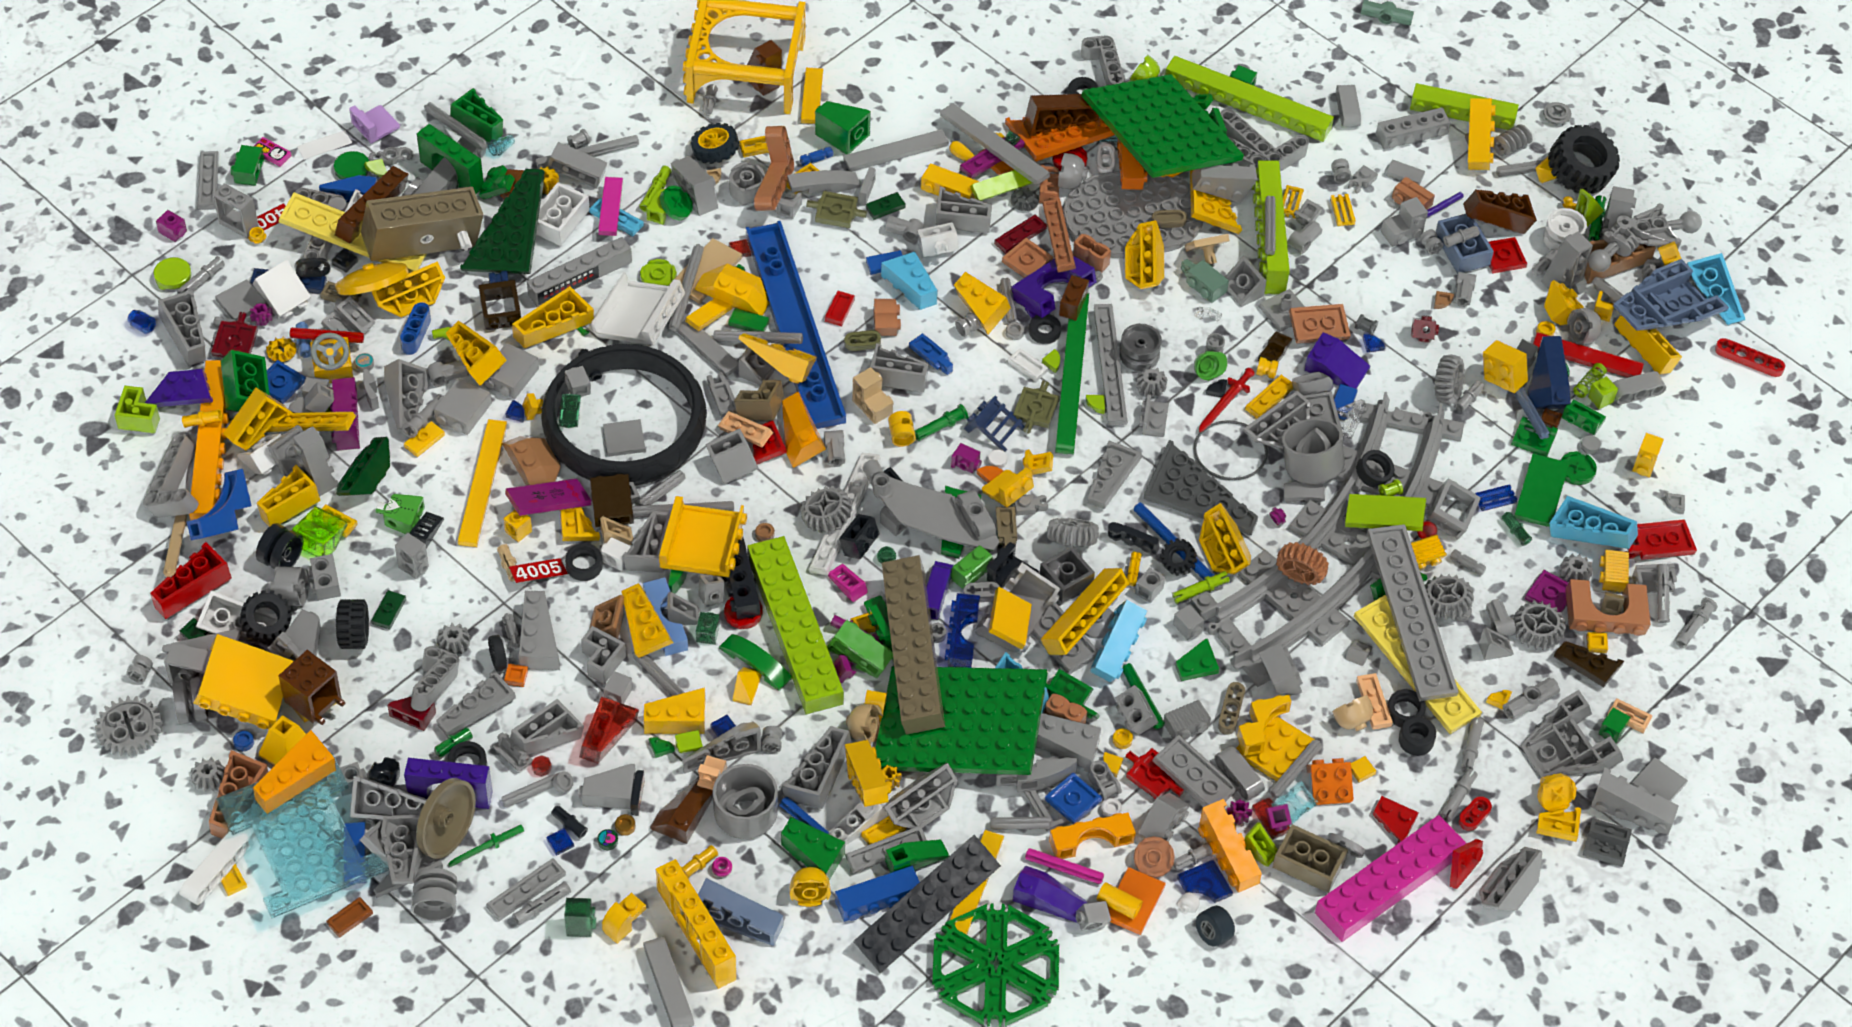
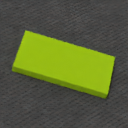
M1349 494L1345 527L1374 529L1405 524L1408 531H1423L1426 498Z

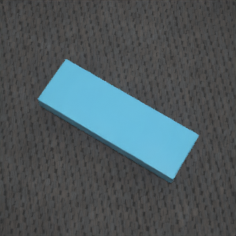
M599 198L589 209V212L600 218L602 198ZM620 209L618 229L633 237L644 226V221Z

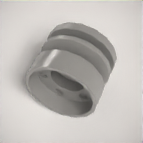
M439 868L419 871L414 880L412 913L416 917L429 921H441L454 916L456 913L457 876L448 870Z

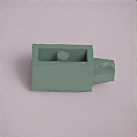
M1185 259L1181 263V270L1187 277L1186 282L1191 288L1199 292L1203 298L1213 303L1227 293L1229 280L1206 261L1202 260L1194 264L1190 260Z

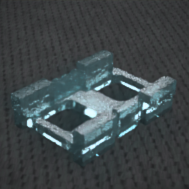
M1302 781L1293 786L1285 796H1281L1272 803V806L1289 802L1293 806L1295 812L1290 816L1292 824L1318 803L1305 788ZM1301 790L1309 797V801L1304 805L1296 797V794Z

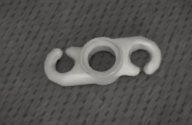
M388 147L383 152H377V155L380 156L378 159H382L384 164L394 165L399 160H405V157L402 156L404 153H409L406 158L407 160L412 159L414 154L407 147ZM375 152L369 154V161L378 160L373 159ZM388 154L396 155L393 158L386 157Z

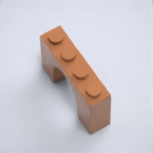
M1570 579L1565 589L1569 629L1596 631L1598 633H1626L1640 636L1645 635L1651 625L1646 585H1626L1622 596H1625L1623 603L1624 613L1620 615L1604 614L1594 606L1591 599L1590 581Z

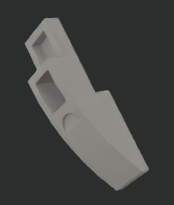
M1043 758L1036 760V767H1032L1031 775L996 774V786L1017 785V792L1049 787L1065 780L1073 772L1076 773L1077 758Z

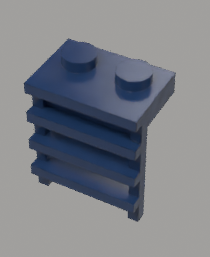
M995 395L987 402L984 400L977 407L979 411L976 414L973 412L967 418L968 424L964 429L970 433L977 427L1000 450L1006 452L1007 448L1002 444L1017 427L1023 431L1025 426L1021 423V419H1017L1013 415L1014 412L1005 408L1006 405L1004 403L1001 404L997 400L998 397ZM1002 411L1006 417L990 433L986 428ZM1009 419L1014 422L1013 426L998 441L994 436Z

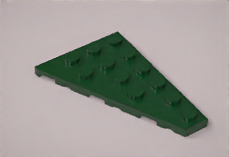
M543 169L524 170L509 197L505 198L497 214L491 219L492 222L486 231L482 232L476 241V245L470 250L468 258L460 265L462 271L494 273L507 271V273L531 274L545 175Z

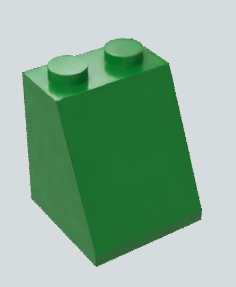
M826 101L815 110V135L846 155L850 154L870 136L871 111Z

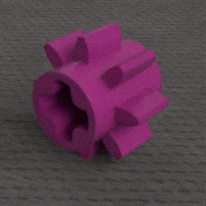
M266 303L256 304L254 308H250L251 322L256 321V326H266L269 321L273 320L272 308H267Z
M1239 799L1236 802H1230L1227 814H1232L1235 823L1240 825L1243 822L1248 823L1253 810L1248 809L1249 802L1246 803Z

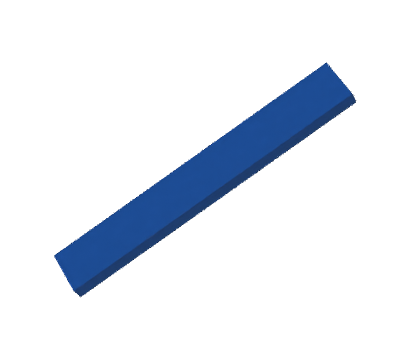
M781 221L754 228L746 227V238L769 301V308L777 332L802 333L803 335L802 344L781 343V345L787 351L797 349L817 357L807 379L802 383L799 382V384L794 383L797 392L800 393L816 429L845 424L846 413Z

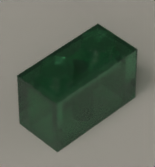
M566 898L564 913L566 936L592 937V929H596L597 917H595L596 907H592L591 898Z

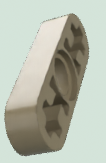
M1232 682L1227 688L1218 723V729L1223 734H1232L1237 726L1245 694V687L1239 682ZM1234 690H1238L1236 699L1233 698ZM1234 705L1236 706L1237 710L1233 712L1227 710L1226 706ZM1227 717L1231 718L1229 727L1225 726Z

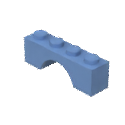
M666 578L643 583L646 595L674 642L661 648L665 656L687 651L688 639L683 625L670 622L662 615V612L667 607L668 593L670 592Z

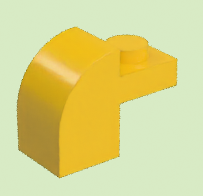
M632 892L619 904L615 902L604 916L602 921L603 932L618 944L632 931V922L646 910V904Z

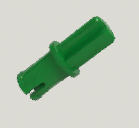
M465 727L455 735H449L447 740L434 747V751L438 757H442L453 746L472 739L473 735Z

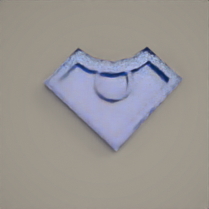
M1214 859L1177 874V879L1185 893L1203 894L1214 903L1233 895L1232 889Z

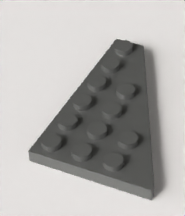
M1168 441L1144 493V499L1201 519L1204 518L1205 512L1221 503L1238 526L1239 531L1252 536L1258 522V516L1248 510L1246 505L1240 504L1233 497V494L1223 485L1219 484L1213 476L1210 477L1205 473L1203 467L1190 458L1185 451L1179 450L1173 441Z

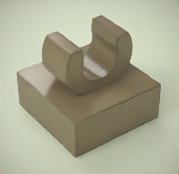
M1605 592L1601 612L1620 615L1625 596Z

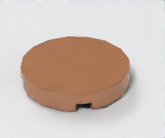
M1152 836L1145 838L1135 849V866L1141 873L1154 878L1164 876L1174 865V850L1170 843L1161 837Z

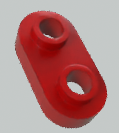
M1476 797L1461 812L1458 821L1460 827L1466 831L1477 829L1491 812L1492 804L1490 800L1485 797Z

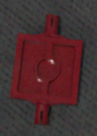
M239 312L237 321L220 322L211 351L212 356L224 358L231 350L251 354L258 333V327L244 323L247 316L245 312Z

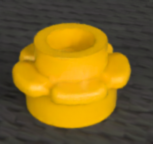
M254 227L249 231L250 236L248 239L250 242L259 244L266 239L267 235L261 227Z

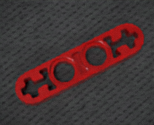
M1721 338L1715 346V352L1718 355L1770 376L1780 377L1785 370L1786 365L1782 360L1730 339ZM1737 352H1743L1746 354V356L1741 357L1737 354ZM1754 359H1761L1763 363L1759 364Z

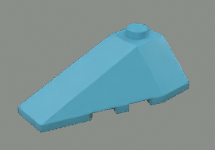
M1720 253L1687 262V265L1693 270L1692 280L1705 297L1709 299L1717 295L1729 307L1728 310L1719 313L1725 323L1730 325L1745 321V316L1723 254Z

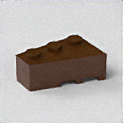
M769 40L754 48L747 65L781 69L782 49L772 40ZM749 82L763 96L780 87V85Z

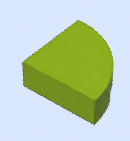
M382 159L368 161L364 164L367 171L377 175V177H382L387 172Z
M1054 349L1042 358V363L1054 373L1058 371L1061 358L1058 351Z
M1086 395L1087 405L1093 408L1095 412L1104 414L1105 395Z

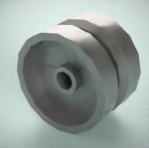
M1137 323L1127 327L1121 336L1120 359L1122 363L1135 371H1142L1143 368L1148 370L1150 366L1151 368L1156 366L1160 359L1162 337L1159 331L1148 324Z
M202 677L190 679V691H188L186 682L183 679L172 682L174 705L179 725L190 723L191 710H193V715L197 722L208 721V709H203L199 705L193 704L198 694Z

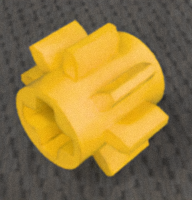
M886 765L883 769L886 781H889L892 791L895 786L899 788L902 774L897 773V767Z

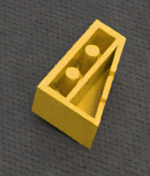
M964 272L954 284L958 296L967 308L978 317L981 326L988 335L1011 309L1007 297L967 272Z
M297 465L292 468L293 471L287 477L283 476L280 479L281 483L276 488L272 487L257 502L261 519L269 527L275 523L281 524L321 501L316 484Z

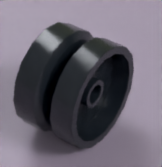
M278 523L272 524L263 533L258 542L256 559L266 566L271 565L274 570L275 567H293L303 549V536L292 530L289 531Z

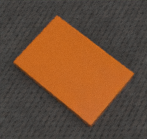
M1128 867L1118 888L1142 900L1143 903L1135 919H1131L1108 907L1111 917L1110 922L1141 935L1166 883Z

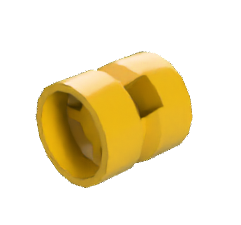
M906 411L892 413L888 418L892 443L899 447L912 444L916 439L912 415Z

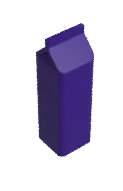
M935 561L926 585L931 619L939 620L951 581L953 564Z

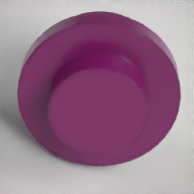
M1272 508L1269 515L1276 525L1286 523L1285 512L1281 508Z

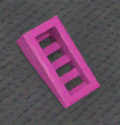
M843 563L828 574V577L852 602H855L868 592L866 583Z

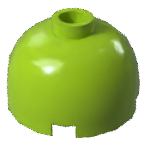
M1147 55L1144 58V62L1139 64L1128 82L1158 77L1160 66L1151 56Z

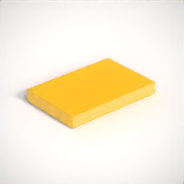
M998 587L994 594L988 632L1023 649L1026 645L1032 604Z

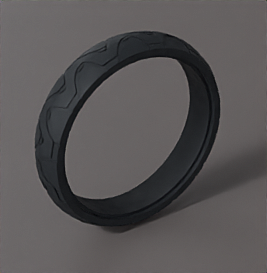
M615 344L583 353L568 363L556 375L545 394L541 420L549 447L559 461L565 464L568 469L587 480L597 476L607 477L616 474H628L629 482H633L636 486L647 484L669 475L691 457L704 434L707 409L698 381L677 359L661 350L648 346ZM583 366L588 378L595 371L603 373L619 369L642 370L656 374L675 385L687 399L691 409L688 425L672 445L650 457L633 461H611L591 456L575 447L564 436L557 423L561 404L570 393L565 383V371Z

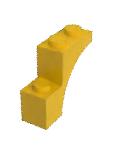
M1278 695L1273 698L1258 699L1251 702L1249 714L1252 723L1247 722L1239 725L1237 733L1244 756L1263 753L1265 745L1263 732L1274 718L1290 712L1292 702L1290 695Z

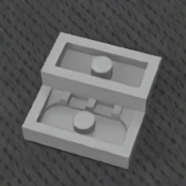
M349 296L336 307L335 311L323 319L321 324L327 330L362 332L365 334L375 324V321ZM349 342V348H350L354 343Z

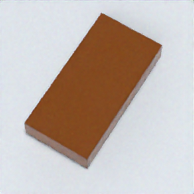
M359 897L326 920V922L340 938L373 915V910Z

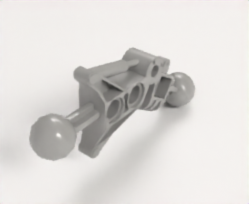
M1661 203L1657 204L1655 208L1635 215L1632 219L1628 216H1619L1616 224L1609 232H1604L1603 240L1608 243L1607 247L1603 250L1593 251L1588 257L1589 267L1593 271L1604 272L1610 267L1611 257L1615 253L1627 257L1640 244L1664 246L1675 241L1679 249L1682 240L1673 233V230L1682 229L1685 233H1695L1701 228V216L1695 211H1687L1681 215L1680 219L1667 221L1662 212L1664 205Z

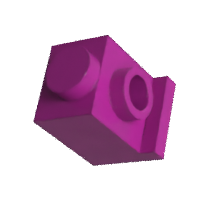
M960 443L952 454L951 467L955 468L957 466L964 471L973 473L981 466V452Z

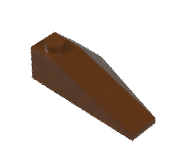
M697 777L659 811L650 829L687 844L713 799V790L697 786L699 777Z

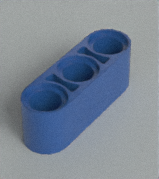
M420 302L414 305L400 335L402 351L407 355L415 354L418 351L431 323L430 308L426 303Z

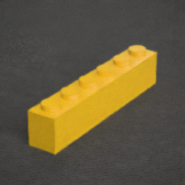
M1104 568L1046 632L1041 641L1049 655H1066L1129 585L1122 568Z

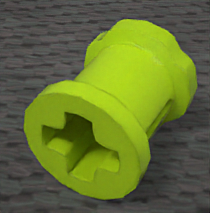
M1394 479L1391 483L1379 485L1378 491L1383 496H1400L1403 494V486L1398 479Z

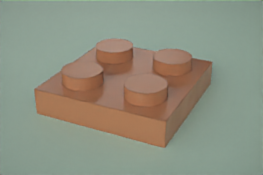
M1028 238L1022 240L1002 257V263L1023 278L1053 260L1052 255Z

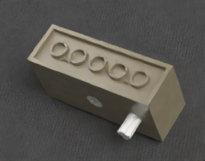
M473 187L368 200L366 202L361 235L371 261L464 249L466 251L468 248L476 245L483 212Z

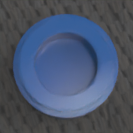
M239 731L233 737L234 747L238 751L250 750L254 745L253 735L249 731Z

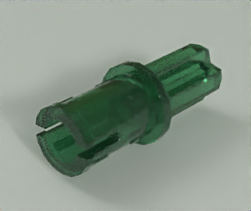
M1511 512L1504 513L1501 518L1510 529V533L1516 536L1522 546L1529 544L1532 541V537L1523 528L1524 525L1519 523Z

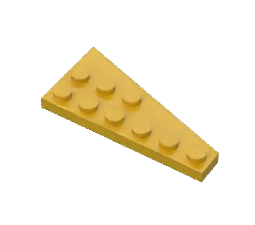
M1190 170L1191 217L1240 234L1242 228L1236 222V213L1231 210V201L1194 190L1191 177L1194 170Z

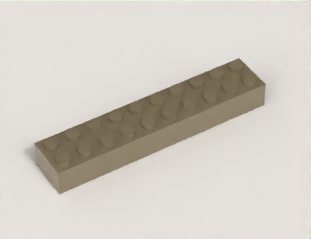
M920 555L883 562L882 571L900 715L905 733L907 735L945 727L925 571Z

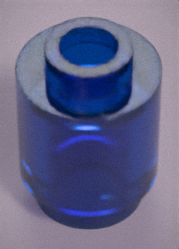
M132 310L128 315L127 320L130 325L144 334L152 332L156 327L155 318L141 310Z

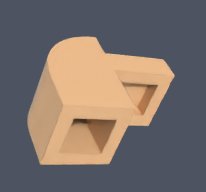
M707 755L704 765L700 764L698 769L699 780L697 786L713 790L716 779L727 769L726 760Z

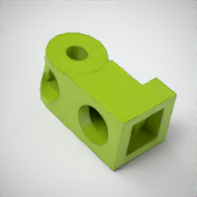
M664 189L656 192L647 207V220L662 225L666 221V213L660 203V195Z

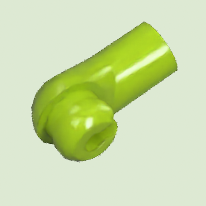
M450 327L432 330L433 339L443 337L450 341L446 335Z

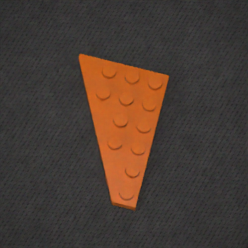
M1010 117L1005 118V124L1025 142L1024 148L1035 161L1043 160L1115 135L1103 120L1099 118L1097 121L1081 125L1071 124L1065 129H1061V127L1051 129V132L1048 133L1038 132L1036 136L1030 137L1023 125L1025 117L1022 120H1010Z

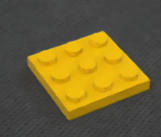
M1277 716L1266 726L1263 732L1265 739L1263 753L1244 756L1240 744L1236 749L1249 765L1273 780L1278 781L1312 740L1315 739Z

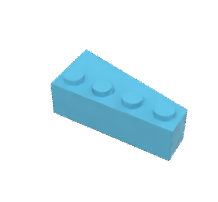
M1570 496L1566 497L1549 523L1551 537L1629 549L1638 536L1637 521Z
M1129 600L1124 601L1115 608L1113 613L1115 616L1107 627L1111 630L1103 637L1101 644L1104 647L1098 650L1090 669L1091 673L1108 682L1119 679L1123 672L1122 664L1131 655L1129 649L1138 640L1139 635L1137 632L1146 623L1147 618L1145 615L1147 610Z

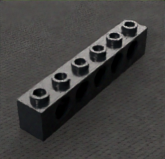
M744 537L738 541L739 553L734 556L736 560L735 568L730 571L729 577H724V582L729 583L726 586L728 597H732V601H730L731 611L736 613L737 619L760 615V602Z

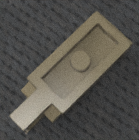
M996 507L999 545H1004L1005 547L1009 542L1016 545L1015 507Z

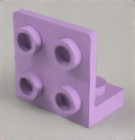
M355 105L349 108L351 123L371 144L400 128V124L382 105H378L365 113Z

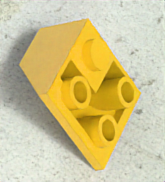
M1555 280L1550 284L1544 308L1550 319L1561 326L1567 324L1569 314L1573 310L1584 308V306L1578 302V295L1572 288L1569 289L1565 284H1560Z
M282 715L268 730L258 755L275 766L306 733L299 725Z

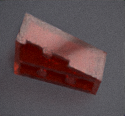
M601 696L583 741L579 757L599 764L637 721L639 709Z

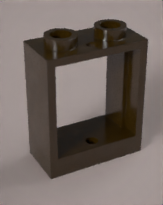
M515 280L478 285L485 330L512 327V324L521 318ZM513 298L515 311L488 314L486 301Z

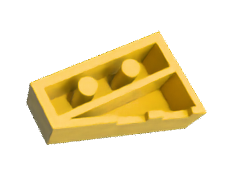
M255 388L223 435L232 443L247 451L265 436V432L272 427L275 428L279 425L278 422L286 415L290 416L293 412L276 399Z
M705 687L644 704V734H681L699 730V734H705Z

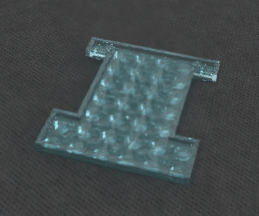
M336 759V771L268 814L255 800L253 787L258 782L216 798L219 809L232 835L249 828L253 829L281 888V891L263 898L271 919L389 871L387 862L381 860L378 855L371 853L362 858L360 857L331 798V795L348 789L347 781Z

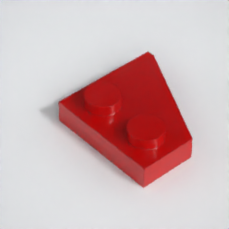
M1381 796L1373 812V816L1384 825L1388 833L1392 832L1398 839V843L1408 837L1419 812L1384 796Z

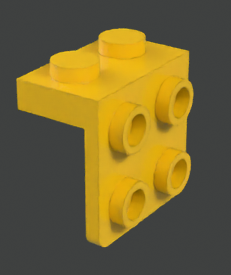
M1027 467L1018 474L1005 470L984 485L982 493L1008 507L1034 488L1032 471Z

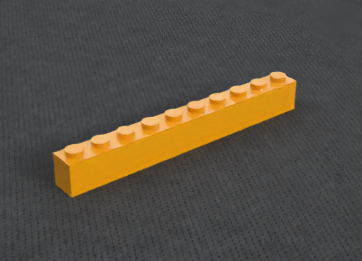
M221 360L205 361L204 372L207 376V383L210 387L209 392L213 402L201 403L200 411L209 412L220 409L223 419L220 422L207 423L206 426L198 425L191 495L198 501L199 505L194 512L189 514L190 520L200 518L208 513L216 504L221 494L219 485H222V474H220V470L224 469L222 454L226 452V446L223 442L224 439H227L223 433L226 430L225 424L229 423V414L225 405Z

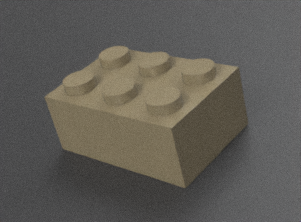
M1292 824L1275 855L1272 868L1329 893L1345 863L1348 849Z

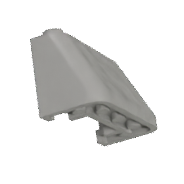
M1020 563L1012 570L1001 588L1032 604L1025 647L1020 649L988 632L993 601L974 631L981 637L1018 654L1021 652L1025 653L1031 643L1028 642L1029 635L1045 609L1050 604L1054 605L1060 597L1057 594L1061 589L1024 563Z

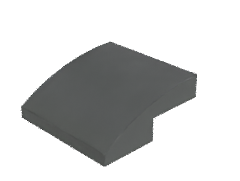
M1592 818L1583 856L1623 867L1632 829Z

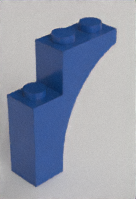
M243 469L225 472L222 492L213 508L202 517L187 521L191 541L239 529L234 510L252 506Z

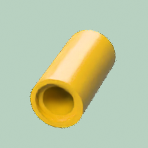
M1107 882L1102 885L1096 898L1098 902L1106 901L1108 907L1131 919H1135L1143 903L1142 900Z

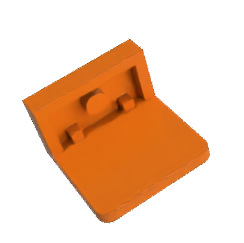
M1344 758L1332 759V763H1324V759L1312 760V764L1307 765V773H1311L1312 795L1315 805L1350 803L1353 801L1351 762H1344Z

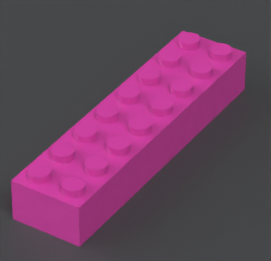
M1438 815L1318 900L1315 914L1343 942L1452 864L1453 850L1467 843Z

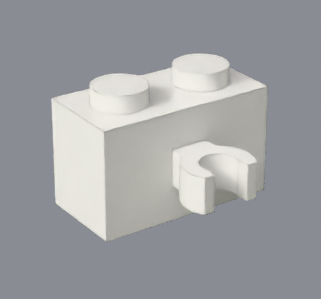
M953 222L917 230L923 257H933L936 254L951 253L954 250H959L957 232Z

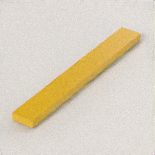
M488 419L458 537V545L478 546L507 428V421Z

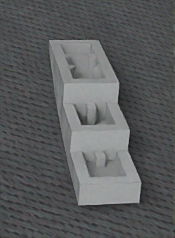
M822 170L787 175V181L792 193L808 190L809 194L820 191L837 193L861 187L856 172Z

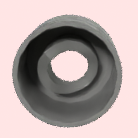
M1319 418L1305 419L1292 424L1283 433L1282 443L1285 468L1288 475L1294 480L1304 484H1321L1336 478L1342 472L1345 465L1342 431L1334 422Z
M739 764L726 769L718 776L713 787L714 817L718 826L726 834L739 839L756 838L770 830L778 814V788L775 779L767 770L753 764ZM741 801L753 802L747 809L740 810L734 808V805Z

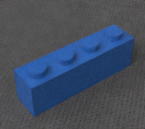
M913 866L835 891V903L844 922L848 920L854 921L863 915L875 914L881 909L891 908L920 881Z

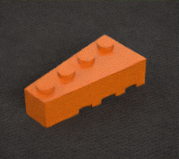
M1118 139L1117 148L1119 150L1121 189L1143 190L1144 182H1147V172H1144L1141 164Z

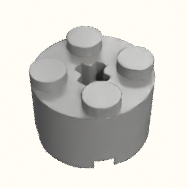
M749 162L735 165L729 174V192L731 197L738 201L740 205L754 203L755 195L765 177L764 170L757 164L749 165Z
M275 567V580L271 581L270 590L275 591V595L281 594L282 599L288 601V606H304L308 596V589H305V583H308L306 569L300 567Z

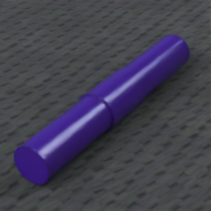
M1458 192L1428 209L1427 218L1464 198L1463 193Z

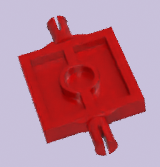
M1151 748L1140 757L1131 752V750L1126 754L1125 757L1134 763L1133 767L1127 772L1126 778L1156 799L1169 790L1179 797L1183 794L1184 789L1175 784L1176 782L1152 761L1159 752Z

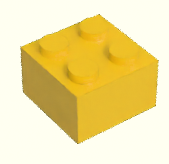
M1495 340L1483 351L1484 380L1512 393H1516L1528 381L1526 353L1498 340Z

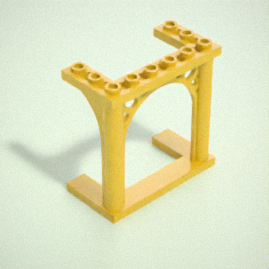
M697 0L698 10L694 12V20L696 21L695 23L692 22L691 33L693 34L689 35L688 40L690 48H686L687 61L683 62V71H686L683 76V83L686 84L684 86V95L687 96V103L694 104L696 92L708 82L736 80L784 86V114H791L794 71L798 51H803L806 39V2L799 1L798 6L743 0ZM734 16H755L795 21L786 69L727 62L712 51L708 41L709 35L718 23ZM703 54L710 55L707 59H699Z

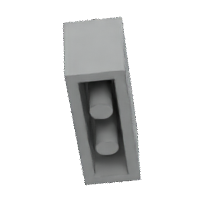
M558 142L550 156L548 167L598 188L605 174L607 162Z

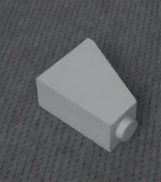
M302 609L285 634L292 639L291 643H294L299 651L302 649L305 652L308 649L317 656L321 632L320 619L314 612ZM279 641L276 644L282 651L287 649ZM294 654L290 657L293 662L297 659Z
M628 764L585 777L583 786H579V798H582L583 806L630 809L636 773L635 764Z

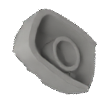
M1319 371L1293 378L1292 385L1295 392L1298 391L1304 396L1326 391L1330 392L1333 389V380Z

